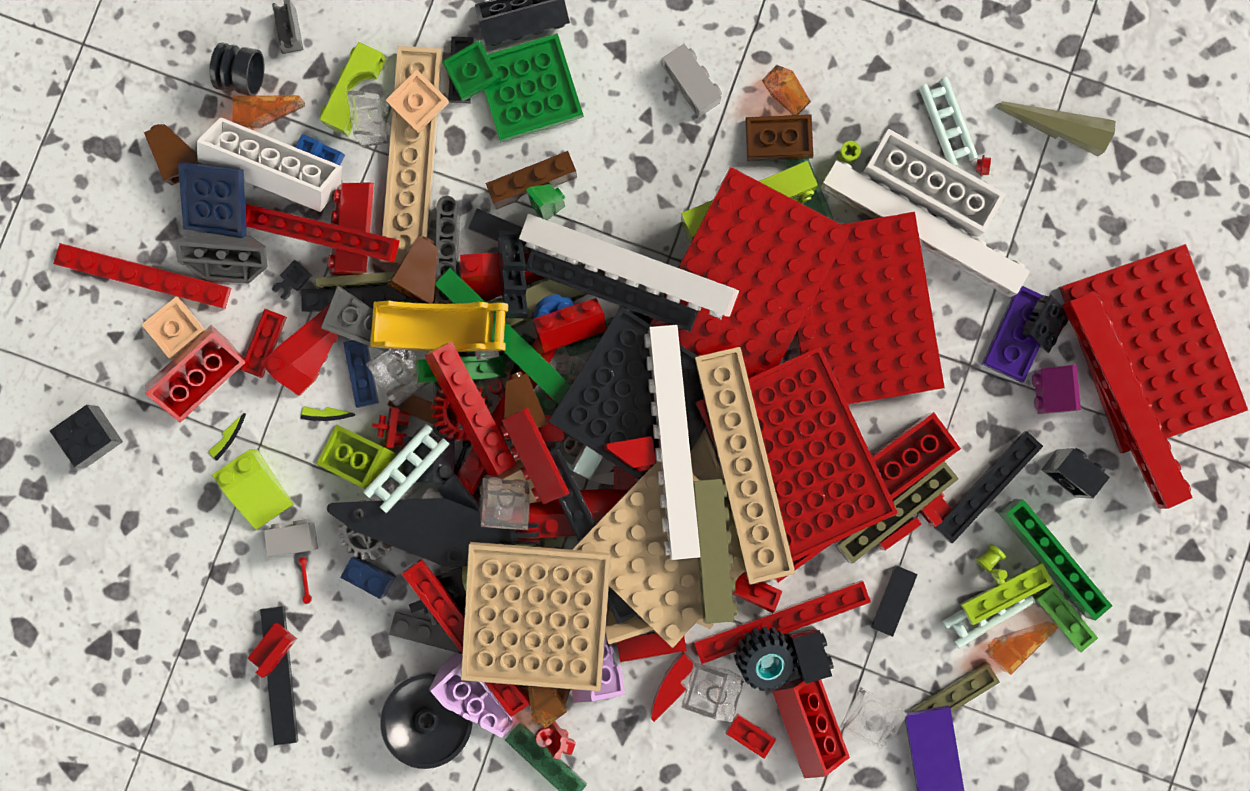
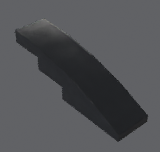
M498 230L502 303L508 304V312H505V318H527V285L524 273L526 263L522 240L519 239L521 233L515 230Z

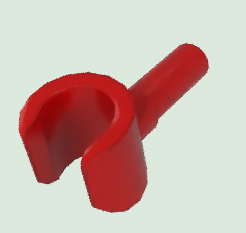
M496 380L500 384L499 389L494 390L491 385H489V389L495 395L502 398L505 393L504 385L499 380Z

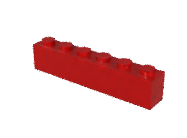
M453 343L443 344L424 354L426 361L488 475H500L517 463Z

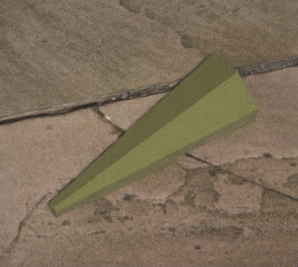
M1004 101L998 107L999 110L1054 139L1061 137L1097 157L1106 151L1115 134L1116 121Z

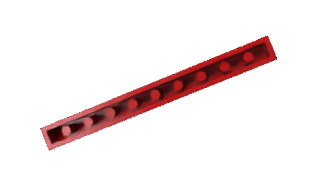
M1092 291L1062 304L1159 509H1169L1192 499L1191 486L1183 478L1181 465L1174 459L1171 452V444L1161 431V423L1151 410V402L1145 397L1141 389L1142 383L1132 370V362L1122 349V341L1112 328L1113 322L1106 315L1102 307L1103 301L1095 291Z

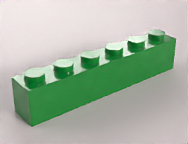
M1013 499L998 512L1037 561L1043 563L1048 574L1085 618L1096 621L1113 607L1024 499Z

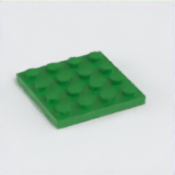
M558 33L488 54L501 78L497 83L484 89L500 143L584 117Z

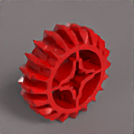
M442 388L438 390L440 396L433 397L437 404L430 406L431 409H436V413L431 414V418H437L438 420L433 425L435 427L441 426L439 433L444 434L446 432V438L448 439L454 436L455 441H460L461 438L464 441H468L469 438L464 429L458 428L461 423ZM478 388L477 390L481 395L483 389ZM487 395L481 396L483 401L487 400L488 398ZM489 403L485 404L487 408L491 407ZM446 409L450 412V420L447 417Z

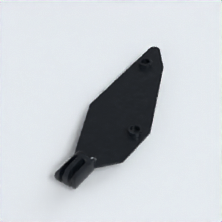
M446 498L401 499L387 513L380 508L384 503L383 500L330 503L327 506V512L351 530L444 567L468 566L470 542L516 546L540 545V540L518 541V538L539 537V531H517V529L537 528L539 527V522L509 523ZM358 509L363 510V517L358 516Z

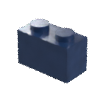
M351 557L340 578L381 599L387 595L396 576L366 560H362L361 557Z

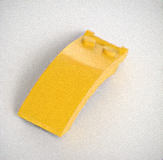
M374 302L370 347L432 351L443 344L452 342L457 352L505 351L506 343H503L505 312H508V304L484 302L459 304ZM494 312H496L494 342H492Z

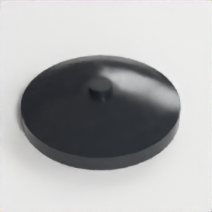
M436 674L417 675L401 682L387 697L380 717L382 739L389 752L400 762L418 769L436 768L453 760L467 744L473 726L472 721L445 708L429 689Z

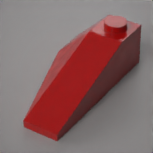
M498 253L460 255L461 279L485 302L502 295ZM524 253L525 263H527L530 253ZM524 271L526 285L544 279L542 276Z
M330 304L275 348L260 363L277 382L298 396H301L316 381L319 376L318 372L323 363L326 362L332 345L339 337L338 334L321 328Z

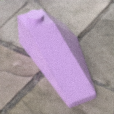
M606 637L604 641L601 691L572 689L574 703L625 695L622 671L620 666L616 665L612 656L614 650L612 645H608Z
M456 652L439 668L429 690L445 708L503 738L519 721L514 716L510 717L484 682L461 680L463 656Z

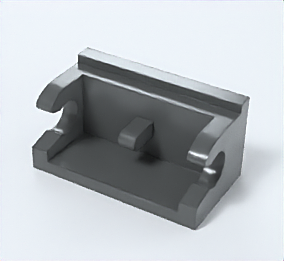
M283 0L284 6L281 7L273 3L272 8L281 53L285 54L304 50L296 8L290 0Z

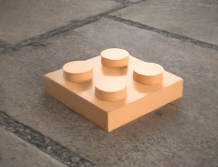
M418 70L385 100L417 133L449 103L448 99Z
M179 297L172 299L141 324L169 359L175 358L205 331L204 327Z

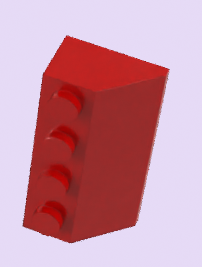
M341 183L337 189H334L333 202H336L335 211H332L331 224L370 233L374 183ZM332 248V254L328 256L327 267L330 268V274L362 275L367 272L368 257Z
M210 325L145 385V394L181 423L246 363V360L226 337Z
M526 408L503 419L504 425L500 426L505 438L510 437L514 444L510 448L515 459L521 458L524 467L520 469L526 481L531 479L534 485L531 491L536 501L541 500L543 504H546L569 494L529 409Z
M797 678L784 683L783 686L772 691L804 779L826 777L850 758L822 680L805 684L801 678Z

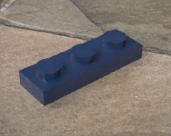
M355 340L343 342L356 408L379 404L368 345Z

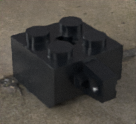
M462 567L436 575V578L445 590H448L449 593L452 592V599L465 615L466 590L462 583ZM421 599L409 604L411 613L424 610L425 614L429 613L432 625L439 624Z

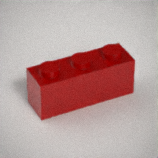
M597 298L533 319L536 335L544 353L605 332L607 329L604 311Z

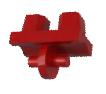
M389 407L387 425L385 424V415H379V422L372 423L371 427L378 428L376 437L383 438L384 429H386L384 447L394 448V446H402V437H407V434L396 433L397 424L408 425L410 415L407 412L399 411V408Z
M549 719V727H542L535 734L537 744L540 747H546L555 759H560L562 753L572 755L576 742L574 739L568 738L569 733L566 729L560 728L556 721Z

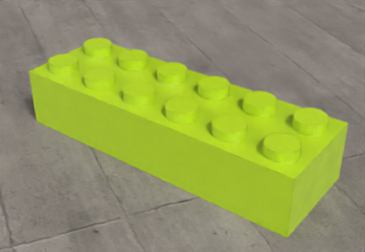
M808 161L759 181L801 204L810 201L811 196L814 195L818 187ZM712 200L681 213V223L690 243Z

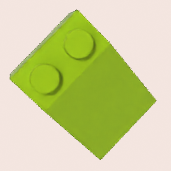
M336 424L316 464L366 489L398 454Z
M256 449L247 450L212 474L223 493L255 530H258L294 505L260 452Z

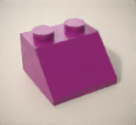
M1077 365L1034 370L1032 385L1036 391L1034 407L1038 414L1065 413L1081 410Z

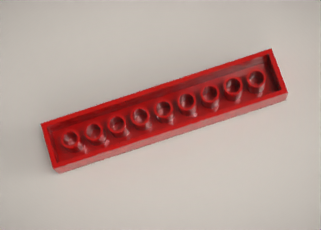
M932 412L920 418L871 455L891 498L894 499L961 450V448L937 415ZM828 546L793 561L794 570H797ZM787 576L775 578L774 580L779 583Z

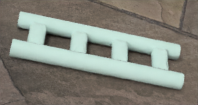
M948 77L939 80L941 87L930 91L927 84L920 86V93L946 161L958 166L956 159L968 155L970 161L978 159ZM945 95L949 107L937 111L933 99ZM952 115L957 127L945 131L941 118ZM960 135L964 147L952 151L948 139Z
M427 424L363 491L369 498L374 493L381 498L384 503L380 508L386 513L449 445L443 438L439 443L432 439L429 434L433 429ZM421 442L431 449V452L423 460L413 453ZM406 459L416 467L408 477H405L397 470ZM390 476L400 484L391 495L381 487Z
M1029 596L1008 609L998 612V615L988 621L984 619L977 623L979 626L968 633L961 623L963 619L967 618L963 609L945 619L942 623L946 629L953 626L960 638L956 639L954 643L959 649L1035 603V600L1032 596Z

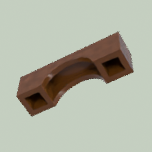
M566 151L485 184L497 210L517 202L519 198L527 194L526 189L529 187L548 184L560 185L577 178V172L569 152Z

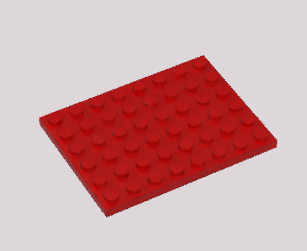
M729 167L678 268L739 290L730 317L725 315L722 316V319L709 315V309L702 307L692 332L678 328L679 344L697 356L740 347L748 379L778 366L851 229L735 168ZM681 299L679 303L687 306L689 302ZM654 318L649 323L653 327L670 326V324Z
M915 211L842 224L851 229L797 330L801 355L821 346L847 404L944 389Z
M1186 244L1059 287L1064 303L1092 291H1095L1103 301L1102 307L1106 315L1113 322L1112 328L1122 341V349L1132 362V370L1142 383L1141 389L1145 397L1150 400L1151 410L1160 421L1161 431L1166 439L1249 411ZM1081 346L1119 453L1129 452L1131 450Z
M821 346L748 379L792 562L898 514ZM705 399L696 402V406L715 445Z

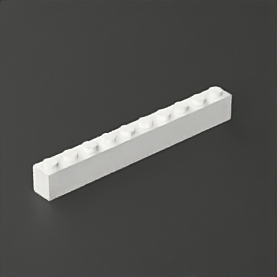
M836 160L820 187L823 191L872 219L915 211L921 247L1008 297L1018 294L1030 272L1025 269V265L1021 262L1011 261L1005 257L1006 255L1002 251L992 250L986 246L984 241L978 238L973 239L967 235L965 230L959 227L954 228L947 224L948 221L944 218L929 214L925 207L915 206L909 202L906 196L894 194L888 186L873 182L869 175L854 171L851 165L846 162Z
M531 214L527 215L519 238L526 241L525 246L535 250H538L539 247L545 248V254L556 258L558 254L566 256L564 261L575 265L580 261L586 264L585 268L594 272H597L598 269L606 271L605 276L618 280L619 276L626 279V284L637 288L639 284L647 286V292L659 295V292L668 294L666 299L677 303L681 299L689 302L688 307L698 311L702 307L709 309V315L722 319L723 315L730 317L739 290Z
M677 325L650 327L648 334L644 335L645 347L650 350V356L647 357V369L652 371V379H649V391L654 393V402H651L652 416H656L657 425H653L654 439H658L659 448H655L656 461L661 464V471H658V484L663 485V494H660L661 509L665 508L666 518H662L663 532H667L668 541H664L665 555H669L670 560L700 557L678 327Z

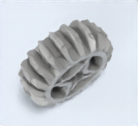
M358 509L357 514L363 517L364 512L362 509ZM346 525L338 526L339 529H343V533L339 534L338 537L345 538L341 545L349 546L346 552H354L355 558L362 557V560H368L370 557L371 560H376L378 555L380 557L385 556V550H392L391 545L380 541L376 544L378 540L357 533ZM356 536H360L363 539L367 548L358 542Z

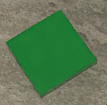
M480 40L442 61L463 102L501 80Z

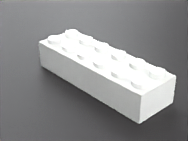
M221 117L197 140V158L199 163L243 169L245 182L319 212L322 211L333 197L334 189H337L341 184L342 166Z
M890 129L883 135L863 170V173L869 175L872 180L888 186L890 190L897 194L906 196L913 203L925 207L929 212L944 218L949 223L965 230L976 238L985 233L1006 195Z

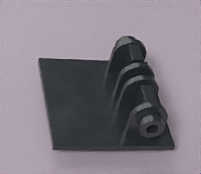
M1051 294L1049 297L1043 295L1042 298L1038 299L1034 309L1031 311L1035 316L1029 315V320L1022 327V335L1027 338L1032 336L1047 353L1057 343L1058 336L1068 323V316L1064 308Z

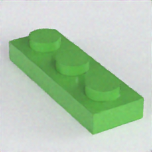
M1054 585L1048 586L1034 598L1078 652L1082 653L1098 639Z

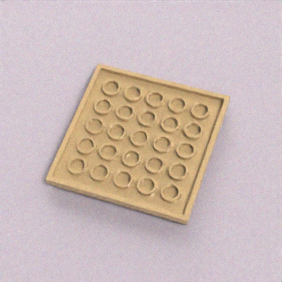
M657 462L572 550L611 553L609 586L673 648L702 617L698 557L670 560L669 555H665L664 541H668L667 532H663L662 518H666L665 508L661 509L660 494H663V485L658 484V471H661V464ZM692 473L693 481H700V480ZM728 508L729 521H726V530L731 533V545H728V553L732 554L733 568H730V576L736 581L745 571V565L732 511Z
M470 542L461 680L601 691L611 553Z

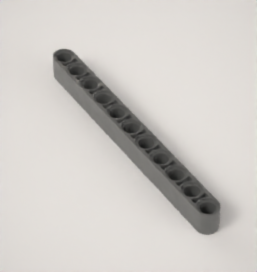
M443 196L437 202L436 247H438L435 283L442 277L443 271L447 268H451L459 276L460 208L451 196ZM446 204L454 205L452 211H443ZM447 225L453 226V231L450 234L443 233V229ZM446 247L453 248V252L449 256H443V250ZM435 285V304H454L450 299L442 300L443 292ZM433 382V397L440 396L438 390L441 387L438 382ZM447 410V417L450 420V412ZM433 425V431L437 436L446 437V434L439 433L440 426L435 427Z

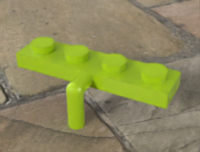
M1038 563L1007 580H1004L1007 578L1005 570L993 569L991 575L997 585L966 600L960 605L970 624L975 625L1054 583L1043 563Z

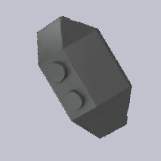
M204 233L175 240L177 262L185 265L193 273L206 281L249 284L268 267L266 246L251 236L241 238Z

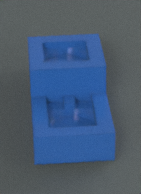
M304 134L301 135L295 146L297 149L339 166L345 157V154Z

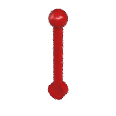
M300 557L298 563L301 565L305 594L302 600L305 604H308L312 601V596L309 595L307 559Z

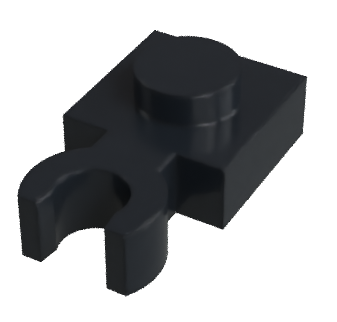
M294 259L279 275L284 280L274 284L272 290L277 292L280 288H283L284 293L280 298L286 300L289 298L292 288L299 291L313 275Z

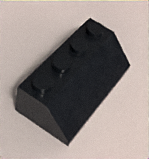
M489 0L475 4L486 46H497L503 41L510 39L519 40L528 34H541L544 30L550 28L559 29L564 27L565 24L570 23L565 0Z

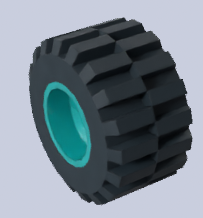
M767 626L761 627V630L754 628L752 633H745V638H740L738 641L739 646L735 647L734 651L736 654L734 659L745 682L750 684L752 688L756 689L758 687L760 691H764L766 688L769 691L774 690L776 686L780 688L783 686L782 683L784 681L787 683L790 680L789 676L795 672L794 667H797L796 654L782 632L777 631L773 627L768 630Z

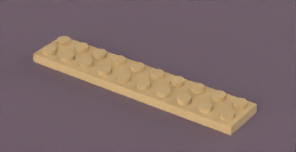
M398 46L394 91L416 70L440 91L442 49ZM394 109L392 110L382 236L397 239L400 243L394 263L380 260L382 263L400 264L411 244L418 236L428 238L438 114L417 133Z
M737 347L695 357L749 584H754L795 574L741 348Z

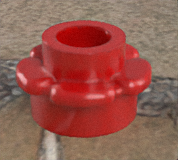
M983 155L982 159H977L976 172L980 173L981 177L982 175H989L991 158Z

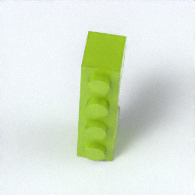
M359 41L356 47L351 49L349 61L346 67L344 66L341 69L340 79L337 85L331 89L330 99L320 112V121L326 127L349 137L358 119L350 106L351 92L360 82L378 78L386 62L382 52Z

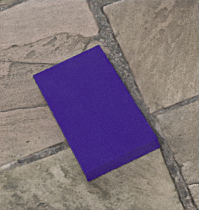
M1022 286L1018 294L1012 296L981 365L1020 383H1024L1040 345L1032 336L1030 338L1023 336L1022 327L1029 320V315L1035 316L1031 311L1034 309L1038 299L1043 297L1042 294Z
M947 705L904 713L917 791H965L951 708Z

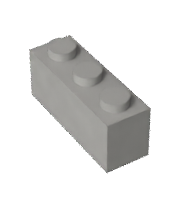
M682 44L662 58V66L699 118L720 104L722 92L716 83L712 84L708 78L709 73L703 65L700 66L698 64L695 52L691 48L688 49L685 44Z

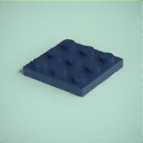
M187 162L178 163L183 229L241 238L247 236L243 169Z

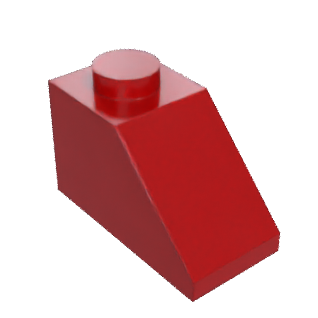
M652 436L604 444L605 450L629 467H637V471L651 469L650 465L657 464Z

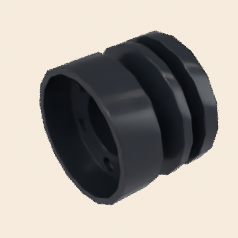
M218 43L213 50L210 60L209 74L212 86L218 90H226L228 92L235 90L238 94L256 96L260 91L264 78L265 64L263 54L258 49L248 47L240 49L234 44Z

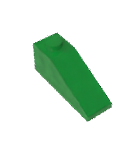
M551 184L526 189L531 206L542 219L548 221L565 207V196L558 187L554 189Z

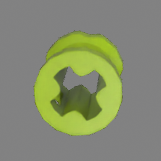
M854 141L845 142L838 151V161L852 165L860 156L861 148L859 144ZM851 151V152H852V155L849 154V155L847 156V155L845 154V152L848 153V152Z
M990 543L988 545L989 549L981 557H977L975 561L991 574L992 568L1001 559L1004 560L1006 556L998 547Z

